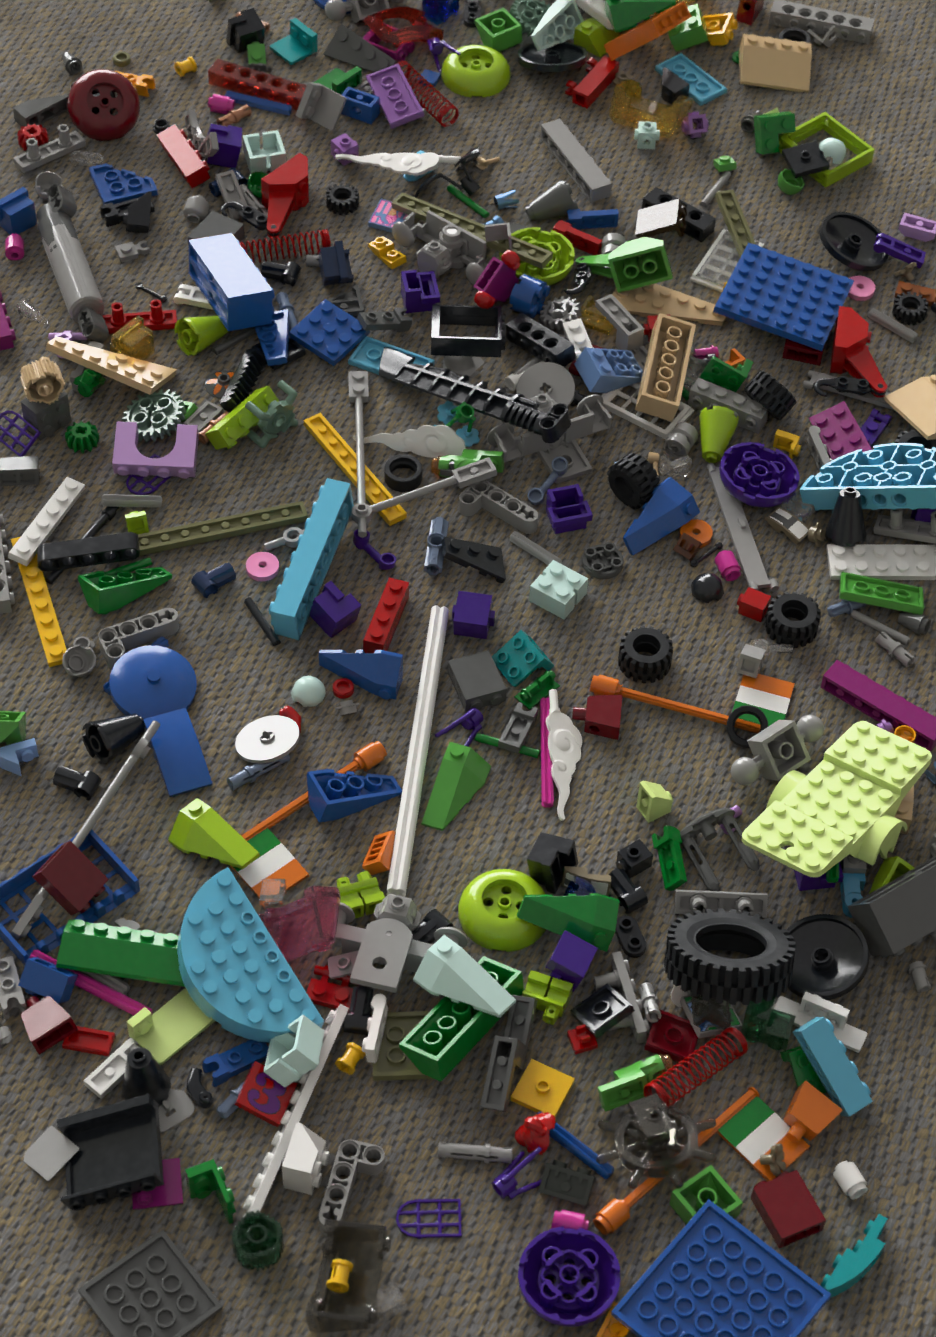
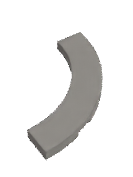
M189 109L184 117L187 135L192 137L193 141L191 142L195 147L194 151L198 150L201 157L214 156L219 149L217 133L210 132L205 137L198 125L195 109Z

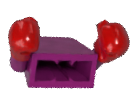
M507 250L501 256L502 261L493 256L473 286L479 290L474 297L475 304L478 307L488 309L498 300L506 302L508 297L510 298L515 283H519V279L515 275L516 270L520 267V257L516 252Z

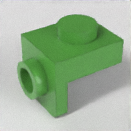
M259 42L247 44L248 65L251 63L266 64L265 44Z

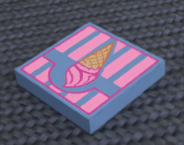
M380 199L368 222V227L392 232L394 223L403 222L408 215L392 209V201Z

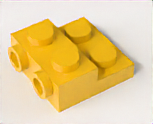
M733 12L703 16L708 41L710 40L711 46H724L728 44L729 40H733V31L738 28V22L734 18Z

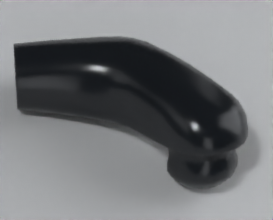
M191 1068L186 1085L187 1093L200 1108H209L213 1104V1097L201 1084L202 1070Z

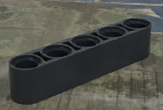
M126 532L44 543L37 548L38 568L42 571H55L134 560L140 555L139 537L136 533Z

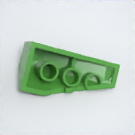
M449 742L421 825L443 831L457 816L462 807L472 799V796L485 785L491 765L471 747Z

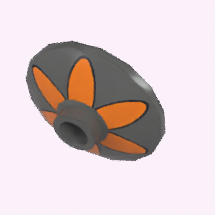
M221 370L209 375L205 381L206 391L211 396L222 398L235 372Z

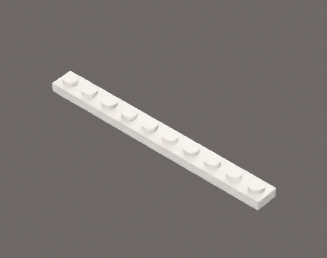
M342 1004L335 1011L331 1009L325 1020L328 1026L324 1030L323 1046L320 1051L318 1066L313 1071L302 1075L299 1079V1083L302 1085L299 1090H295L290 1099V1103L293 1104L291 1110H286L280 1123L284 1126L281 1132H276L271 1142L274 1145L272 1153L268 1152L263 1160L262 1166L265 1169L262 1174L259 1173L253 1183L252 1187L256 1188L253 1196L249 1195L244 1203L243 1209L246 1212L242 1219L253 1222L261 1211L288 1149L296 1123H299L348 1012L349 1008Z

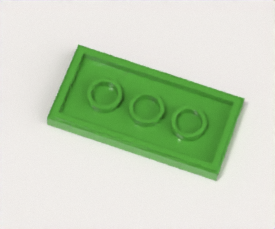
M841 572L839 599L919 615L923 614L924 598L922 587Z

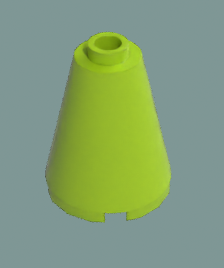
M218 316L182 318L177 320L174 328L175 334L178 333L179 337L176 340L177 344L188 356L197 355L228 333V330Z
M713 406L712 409L707 410V407L700 411L701 451L703 459L708 463H716L722 459L737 428L739 417H736L734 411L729 408Z

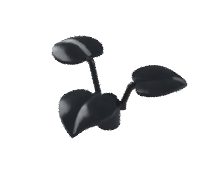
M477 146L471 149L454 165L456 172L463 168L466 174L460 180L461 185L442 173L435 174L420 185L416 191L415 198L418 197L424 186L438 178L445 179L458 187L460 191L464 189L468 196L475 193L481 187L470 175L466 167L469 162L476 161L480 154V147Z

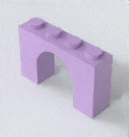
M117 421L112 461L114 474L122 476L133 474L143 477L154 475L163 478L175 476L184 479L195 477L199 438L198 425L177 424L176 443L173 450L162 458H148L137 450L139 434L137 422Z

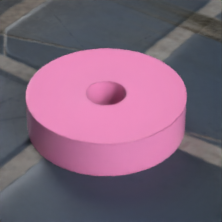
M864 276L849 278L854 280L848 297L857 301H866L874 296L875 284L871 279Z
M257 552L247 559L246 572L253 580L269 581L277 576L279 561L271 553Z

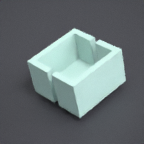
M278 130L262 132L263 149H260L259 133L243 135V151L250 174L253 172H272L286 162V152Z
M552 560L543 571V575L540 574L531 584L529 601L565 619L574 609V606L587 594L588 578Z
M305 1015L300 1016L288 1025V1029L295 1034L286 1033L270 1039L263 1072L283 1087L297 1082L302 1075L316 1069L320 1062L319 1056L323 1046L324 1030Z

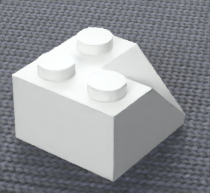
M296 1123L282 1164L283 1188L312 1195L314 1187L319 1188L322 1180L321 1166L327 1165L329 1151H326V1141L302 1123Z

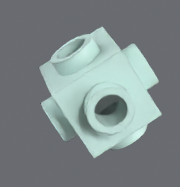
M639 121L638 129L634 130L637 149H655L656 140L659 141L660 138L657 122Z

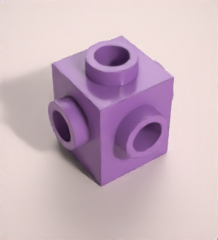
M691 112L688 113L687 117L683 118L681 128L685 132V136L691 135V138H699L701 134L708 132L706 114Z
M346 133L331 140V155L334 159L339 154L358 156L359 146L357 142L352 140ZM338 159L342 165L353 162L347 159Z

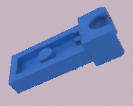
M570 209L567 210L568 220L566 222L570 223L571 227L580 231L581 229L617 227L619 214L618 209L594 211Z
M248 1040L221 1054L216 1053L204 1059L202 1063L203 1072L215 1071L212 1074V1086L217 1087L228 1081L229 1078L250 1069L255 1061L258 1063L265 1061L269 1047L265 1042Z

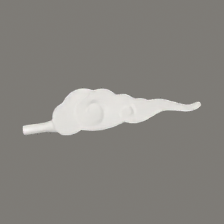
M432 152L422 154L375 153L366 156L339 154L335 156L337 160L347 159L360 164H371L383 169L392 170L398 174L413 176L423 175L428 171L435 170L442 163L456 164L461 156H443Z
M423 425L417 430L409 429L403 433L398 432L394 434L380 433L364 438V443L379 442L399 452L411 451L417 455L429 458H440L446 455L461 456L463 450L466 449L464 440L452 428L446 425Z
M556 689L549 690V715L546 718V726L549 731L548 750L552 761V777L559 792L557 814L559 819L564 821V807L570 794L569 784L572 778L571 775L576 770V763L581 759L582 736L573 725L570 717L560 712L558 692Z

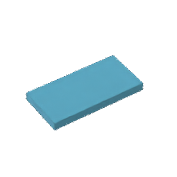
M682 53L655 66V70L661 75L663 68L666 67L689 83L688 96L700 106L727 93L726 87Z
M368 336L360 342L348 360L350 365L379 375L384 347H388L416 357L413 364L426 365L433 363V366L435 364L433 359Z

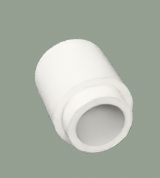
M843 1161L835 1167L836 1171L833 1173V1176L846 1196L854 1200L867 1192V1182L854 1162Z

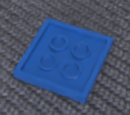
M325 299L289 331V337L329 364L335 366L370 331H365L356 318Z

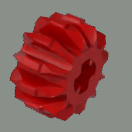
M35 123L33 125L27 124L26 127L21 126V130L18 131V144L24 151L27 150L26 140L29 138H35L38 142V147L48 143V132L42 125H36Z

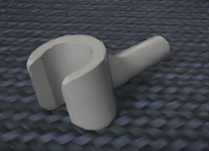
M7 1026L0 1027V1044L10 1043L12 1041L11 1031Z

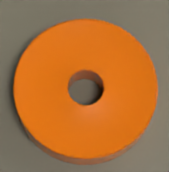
M692 519L681 526L680 537L683 533H686L701 542L702 546L700 548H703L711 542L713 530L707 522Z

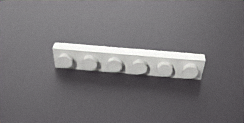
M66 477L9 551L8 558L27 566L37 554L38 546L46 542L85 489V484Z

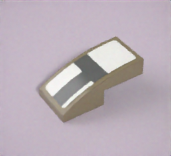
M781 507L775 509L765 518L778 533L783 531L796 545L808 535L809 528L800 519Z
M564 866L563 887L585 895H589V893L609 895L610 875L588 874L587 867Z

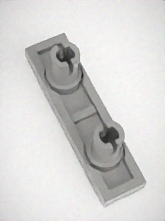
M61 124L57 127L58 139L39 147L35 138L27 139V152L14 157V164L23 173H26L85 147V139L77 131L69 133V127L66 124Z
M890 509V516L878 515L874 534L936 544V511L931 514V523L902 518L903 509Z
M675 889L674 913H690L693 915L694 911L697 910L705 913V909H712L713 912H717V908H724L725 912H730V909H736L737 913L740 914L743 911L750 912V916L759 914L762 915V918H767L768 894Z
M621 951L613 952L611 956L613 972L593 976L595 989L597 991L607 983L611 987L619 988L621 996L633 1006L635 1011L609 1029V1031L625 1027L632 1028L636 1043H644L650 1029L647 1019H643L641 1015L643 1013L641 1000L636 999L635 981L630 979L628 975L630 973L628 960L623 959Z

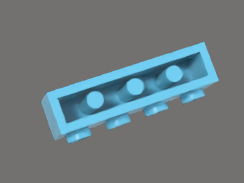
M815 1017L794 1030L793 1033L831 1100L843 1109L840 1115L850 1117L873 1102L869 1096L871 1094L870 1089L864 1082H861L857 1075L859 1073L858 1068L846 1056V1048L834 1035L832 1023L825 1019V1017Z

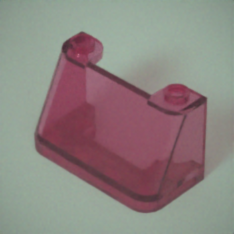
M311 886L304 889L303 898L279 908H268L265 914H258L287 962L315 951L331 949V945L335 943L341 901L339 888Z

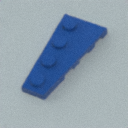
M288 309L274 311L272 324L254 327L268 366L287 363L290 318Z

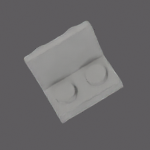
M308 82L295 116L301 119H311L333 131L336 128L347 98L320 83Z

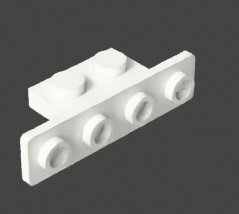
M805 992L801 1004L780 996L771 1014L797 1027H801L815 1017H825V1019L832 1023L834 1027L833 1033L837 1040H840L846 1048L857 1053L860 1052L867 1037V1032L846 1024L850 1010L808 992Z

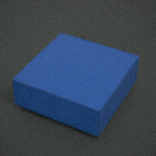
M424 69L421 74L434 87L441 79L440 73Z

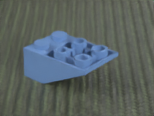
M585 347L574 364L588 390L596 393H607L639 383L643 375L642 368L630 350Z

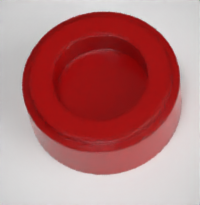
M347 678L337 679L332 686L333 694L341 699L349 698L354 693L353 682Z

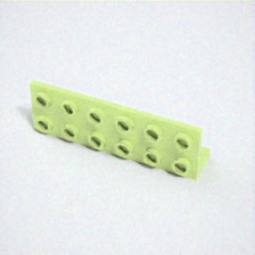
M184 988L154 1014H151L144 1007L127 1021L129 1036L140 1047L148 1049L157 1062L163 1065L214 1023L215 1020L207 1017L190 997L187 989Z

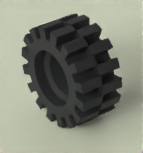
M340 183V186L334 184V188L330 186L329 190L326 191V207L329 208L330 212L333 211L334 214L339 212V215H342V213L348 215V212L354 213V210H357L359 207V192L357 188L354 189L353 185L349 187L347 183L345 186H343V183Z
M903 292L901 296L898 294L892 309L893 317H896L897 321L901 320L900 323L902 324L904 322H907V325H910V323L917 325V322L919 324L922 323L928 310L927 299H922L923 296L921 294L917 296L916 292L913 294L910 292L905 294ZM905 307H912V308H914V309H916V310H909V309H906Z

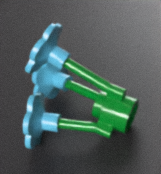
M447 401L438 406L437 410L439 413L437 418L439 421L444 422L446 426L451 427L456 422H469L468 425L456 431V434L464 440L466 447H471L479 442V431L472 428L476 418L473 416L474 409L471 405L463 402L460 406H455L452 402Z

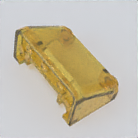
M626 79L615 85L609 116L612 121L638 129L639 121L657 122L660 136L669 138L677 132L683 118L690 111L693 98L679 96L675 99L673 106H668L642 98L641 84L635 80Z

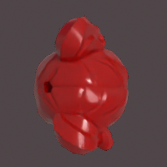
M543 1112L525 1118L524 1125L520 1126L515 1132L516 1142L527 1147L529 1153L541 1147L542 1150L537 1155L542 1156L549 1147V1131L555 1128V1116L548 1112Z

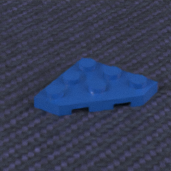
M107 163L89 167V174L104 205L108 203H113L114 205L139 198L147 192H152L151 197L158 195L157 187L151 177L145 176L142 178L136 176L135 172L125 169L120 171Z

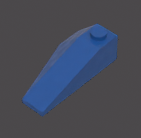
M668 477L653 490V496L642 507V513L638 519H634L623 536V540L631 555H635L675 531L700 513L693 495L673 478Z
M344 650L319 651L320 666L342 678L351 680L353 684L382 699L396 700L403 681V654L385 650H375L374 653H365L364 650H356V653H347Z
M333 769L310 771L306 775L309 806L319 823L341 819L402 794V789L394 776L368 773L366 776L354 775L352 771H347L346 774L335 773Z

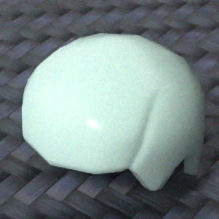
M826 138L819 145V149L823 151L825 158L832 157L834 164H841L847 150L841 140Z
M308 675L301 677L295 682L291 695L293 701L299 702L303 707H314L323 701L326 689L319 679Z

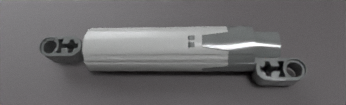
M52 184L47 192L50 203L43 205L37 211L39 235L71 319L79 323L84 337L103 344L109 334L102 316L105 305L71 220L77 211V205L71 191L58 184Z

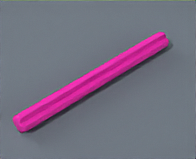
M543 697L540 700L542 806L545 808H552L554 806V783L551 773L552 761L548 750L549 731L546 726V718L549 715L550 709L549 697Z
M33 950L29 957H39L55 965L57 962L56 959L39 950ZM67 969L78 974L75 985L133 1016L144 1007L153 1014L151 1008L77 970Z

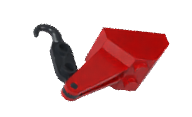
M299 153L261 179L262 205L268 210V217L252 206H243L238 202L232 201L225 203L221 207V213L227 216L226 209L234 208L243 220L258 230H267L268 237H279L292 211L305 207L309 202L308 157Z
M839 306L833 337L830 373L843 374L847 371L854 378L846 376L833 379L822 378L815 382L814 391L820 396H826L827 394L820 390V386H830L841 393L865 395L871 392L875 397L882 398L886 395L887 384L868 350L869 346L866 345L871 340V332L868 331L869 323L851 307Z

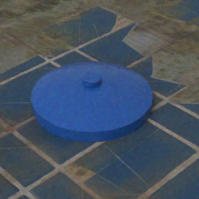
M142 646L128 651L114 664L109 679L110 695L116 707L124 715L137 714L143 719L182 708L187 710L195 698L197 687L195 672L186 658L178 652L162 646Z

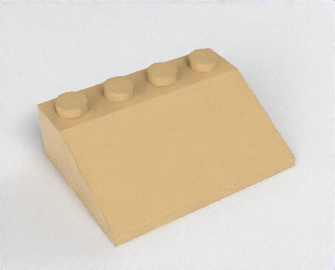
M743 34L739 47L740 84L795 92H809L812 60L811 43Z
M936 375L921 377L884 397V400L927 440L936 439Z

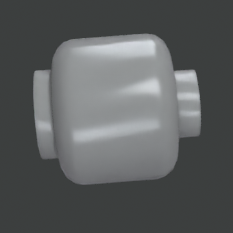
M201 195L191 196L186 201L183 214L189 222L198 224L207 217L210 205Z

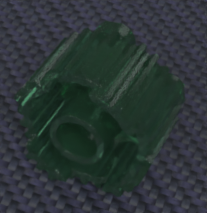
M259 1210L256 1213L251 1211V1214L247 1212L246 1216L241 1218L242 1221H238V1225L234 1226L235 1230L232 1233L235 1258L247 1270L256 1268L259 1271V1268H262V1270L265 1267L270 1268L269 1265L278 1263L281 1253H283L284 1242L281 1223L275 1221L274 1217L270 1218L269 1214L265 1216V1213H260Z

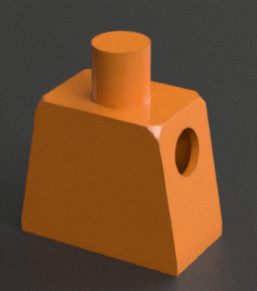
M805 1081L795 1091L784 1115V1122L791 1127L786 1137L793 1143H799L802 1137L811 1141L843 1109Z

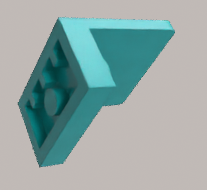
M293 18L290 20V35L271 44L270 50L290 65H293L318 51V37L297 18Z
M522 630L492 656L497 668L513 687H517L537 668L543 667L549 671L555 666L535 641Z

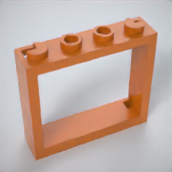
M682 1L651 17L649 20L639 23L636 27L629 29L606 43L604 47L611 61L662 36L692 17L685 2Z

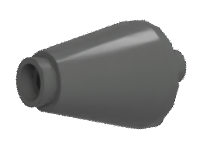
M560 180L525 207L529 220L538 221L568 216L567 210L578 209L576 201H573L570 196L572 189L569 183L566 184L565 181Z

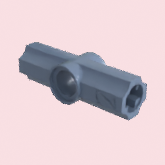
M436 517L431 520L424 571L429 575L436 576L442 573L444 558L441 541L444 536L447 537L449 521H446L443 517Z

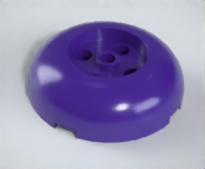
M745 442L736 444L725 451L719 467L721 481L725 489L734 498L747 505L762 508L780 505L791 498L798 487L800 476L795 463L785 453L778 449L773 451L765 448V444Z
M564 1226L556 1227L539 1234L527 1245L519 1262L518 1282L525 1302L535 1314L555 1325L576 1327L597 1320L612 1306L620 1287V1266L612 1248L597 1234L583 1228L578 1230L564 1229ZM553 1276L556 1282L552 1284L551 1280L545 1278ZM585 1278L591 1280L586 1287L581 1284V1281ZM565 1294H570L573 1297V1299L565 1300L563 1296Z

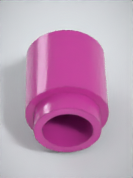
M213 94L212 97H209L208 107L211 112L227 115L229 111L234 110L235 100L231 99V97Z
M10 234L5 240V255L9 260H18L24 257V240L19 234Z
M727 550L719 552L714 562L722 578L726 579V581L738 579L741 575V567L734 553Z
M563 1209L562 1211L555 1210L551 1229L564 1226V1229L579 1230V1228L588 1230L589 1220H585V1214Z

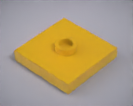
M531 1059L512 1093L510 1101L536 1113L539 1111L548 1112L556 1118L575 1082V1078Z

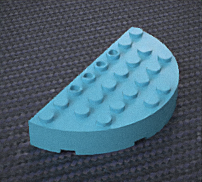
M890 443L876 445L874 450L862 452V449L838 457L822 466L820 473L816 476L811 475L799 489L804 510H833L840 491L846 487H853L860 492L862 509H936V448L926 449L924 445L915 443Z
M229 867L215 874L192 898L184 915L178 938L177 955L180 965L179 970L190 997L207 1017L213 1018L220 1023L222 1028L250 1040L270 1043V1039L286 1033L295 1034L288 1029V1025L302 1015H305L322 1028L324 1024L323 1018Z

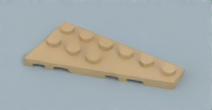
M651 284L620 293L615 289L612 294L630 314L639 315V317L659 315V313L670 314L671 317L686 322L687 320L698 321L701 324L722 326L727 319L726 316L713 312L715 304L658 284Z
M55 337L47 342L45 349L149 395L174 378L177 369L73 342L61 337Z

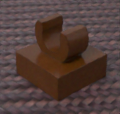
M683 533L673 550L691 561L702 546V543Z

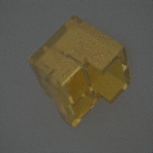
M136 316L111 336V352L124 354L140 360L147 359L155 352L153 331L144 326V319L140 316Z

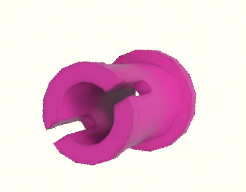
M711 345L708 348L693 350L695 361L702 360L706 354L714 353L716 358L719 357L717 346Z

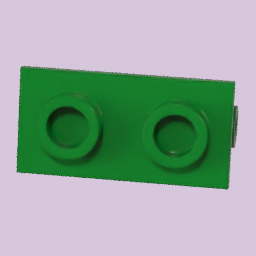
M552 670L545 671L543 675L525 689H522L514 698L531 710L540 703L541 698H546L549 695V690L560 687L554 681L555 673Z

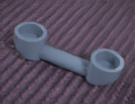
M564 457L554 458L551 464L553 471L540 488L535 487L528 491L527 496L531 504L539 505L543 503L547 490H549L559 476L565 475L568 470V462Z

